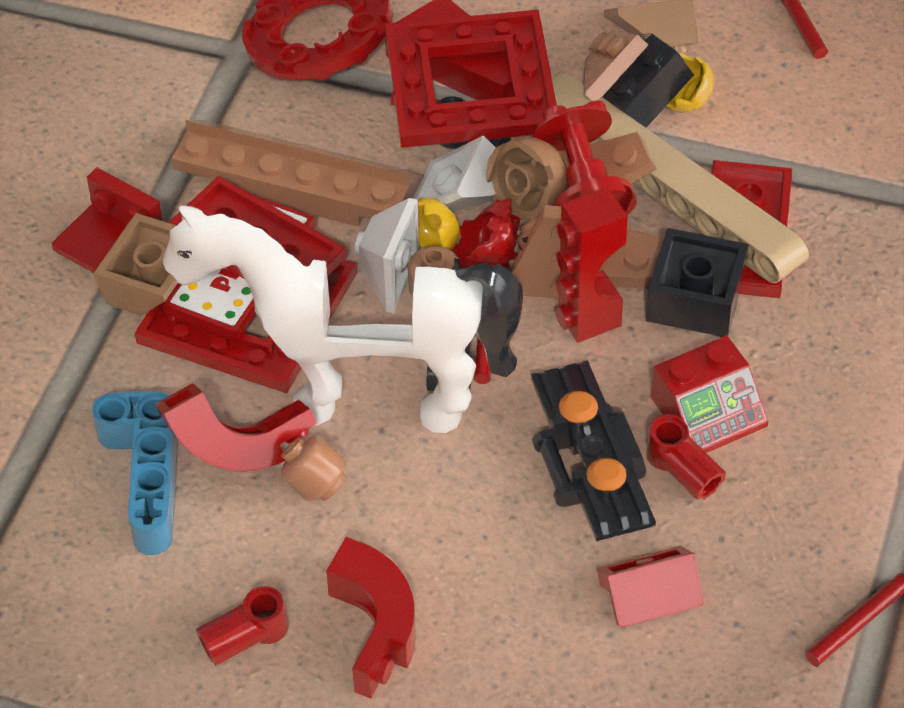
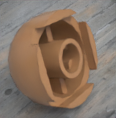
M538 138L510 140L496 147L488 159L486 179L487 183L492 181L496 192L491 197L493 201L496 199L503 201L510 198L512 200V214L520 217V221L538 217L545 205L553 206L555 199L567 189L565 171L567 166L562 155L553 145Z

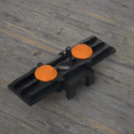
M588 360L531 374L532 383L551 428L537 433L533 437L532 443L535 450L542 454L556 489L553 494L556 504L560 507L581 504L596 541L656 526V520L638 480L646 475V466L624 412L613 411L610 405L606 404ZM568 448L573 455L579 454L583 462L584 470L573 472L572 483L559 453L561 449Z

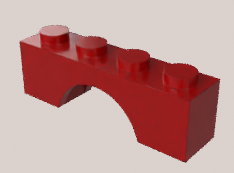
M608 187L561 204V223L557 225L560 251L556 254L560 268L559 279L556 280L559 306H556L555 313L562 329H568L577 343L622 326L623 299L606 273L599 271L604 262L612 254L625 246L627 241L628 215Z

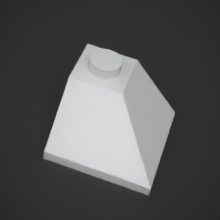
M481 136L432 160L413 199L434 198L445 204L452 212L475 208L493 200L491 195L496 194L492 181L487 183L486 170L488 159L496 147L484 136Z
M408 198L373 215L366 231H360L356 239L355 254L360 256L361 274L386 312L395 313L408 282V262L410 257L419 250L417 199Z

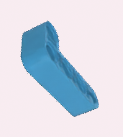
M156 391L108 393L100 396L92 406L98 441L108 449H132L128 517L134 546L145 555L161 554L169 548L173 540L178 439L166 426L155 404L169 397V395ZM149 518L153 519L152 524L149 523Z

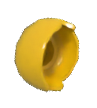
M679 53L694 76L666 107L675 112L687 113L698 110L706 103L713 92L715 76L708 63L704 62L700 57L691 58L683 53Z
M419 198L417 201L420 249L427 246H441L452 251L460 237V225L455 214L439 200Z

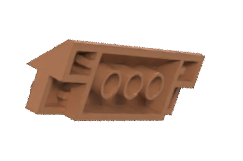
M185 120L187 131L171 158L174 170L209 178L210 183L217 176H220L260 198L303 213L358 227L363 218L371 219L373 215L408 198H413L424 177V174L206 120Z

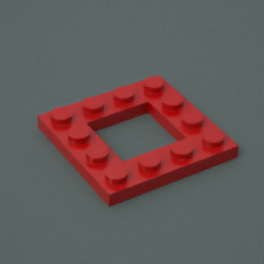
M539 9L385 24L401 148L473 141L481 136H484L486 139L529 136L533 134L536 126L544 120L543 112L550 107L557 106ZM506 52L513 97L436 104L430 58Z
M344 260L327 277L330 302L329 321L357 275L355 262ZM162 304L147 312L134 333L137 344L284 393H288L302 369L297 361L285 355L270 335L265 340L242 333L238 341L164 314Z

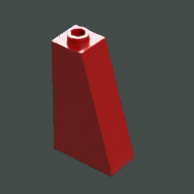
M432 0L395 23L470 15L452 0ZM385 36L386 56L389 58L387 41ZM505 51L429 59L432 80L470 98L483 100L513 97Z

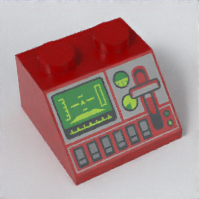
M728 335L653 366L651 399L663 415L671 414L683 419L688 425L689 436L706 453L768 426L769 421L750 365Z

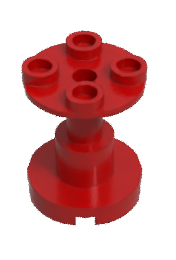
M597 100L583 106L566 109L565 106L557 105L545 110L542 114L544 120L536 126L532 137L553 145L557 151H566L570 166L565 170L568 189L555 199L553 206H561L562 203L608 187L626 214H630L637 203L632 184L625 178L608 176L604 162L593 157L589 144L605 134L612 124V118L606 110L605 103Z

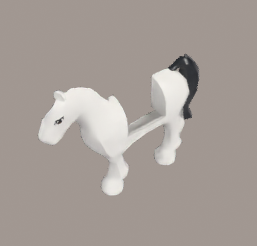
M181 205L178 207L182 214V221L169 232L170 240L163 255L165 270L178 283L185 286L200 281L207 274L229 265L238 266L250 287L255 303V312L263 328L287 357L297 361L308 378V384L297 390L293 396V402L300 400L308 406L318 423L316 425L331 419L335 411V401L341 398L342 376L334 370L329 362L331 360L367 355L422 359L434 372L438 380L434 392L426 394L422 399L419 414L422 426L434 433H447L457 428L462 419V412L467 410L472 399L468 386L471 383L476 364L467 355L465 348L475 334L485 349L489 370L492 374L507 377L516 368L517 358L512 353L510 340L516 332L521 319L523 289L515 275L499 264L491 267L487 263L458 270L438 267H416L412 325L363 324L328 326L330 302L326 261L313 260L310 266H303L295 257L287 253L277 241L260 228L253 227L240 219L229 218L223 214L206 216L201 210L192 206Z

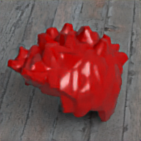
M510 198L503 201L496 199L475 220L464 221L462 226H460L461 238L459 244L453 248L452 252L460 260L461 268L487 263L491 267L499 264L508 269L510 267V260H515L518 254L514 249L517 237L519 236L517 231L521 219L512 214V200Z

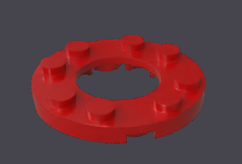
M259 0L255 4L257 11L250 20L245 19L242 40L250 61L261 72L285 80L314 79L322 81L328 79L334 73L352 65L361 64L367 60L369 54L377 48L386 36L385 24L392 23V7L390 0ZM335 4L346 7L354 15L348 21V30L344 34H342V31L338 32V38L329 44L321 45L316 42L314 43L315 48H307L301 43L288 44L283 39L286 26L295 16L307 9L320 5Z

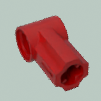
M671 414L659 416L652 422L646 449L649 463L657 469L668 471L696 500L700 498L705 500L715 493L719 485L725 480L726 472L689 436V428L686 422L680 417ZM664 441H667V442H671V443H673V444H667V443H663V442H664Z
M270 586L254 588L247 593L242 605L196 629L197 636L210 661L216 666L259 642L262 644H272L281 640L286 635L289 627L282 594ZM266 612L274 613L273 615L267 618L258 617Z

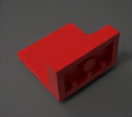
M98 167L87 176L92 204L51 243L53 251L92 273L98 268L136 213L163 221L159 200Z

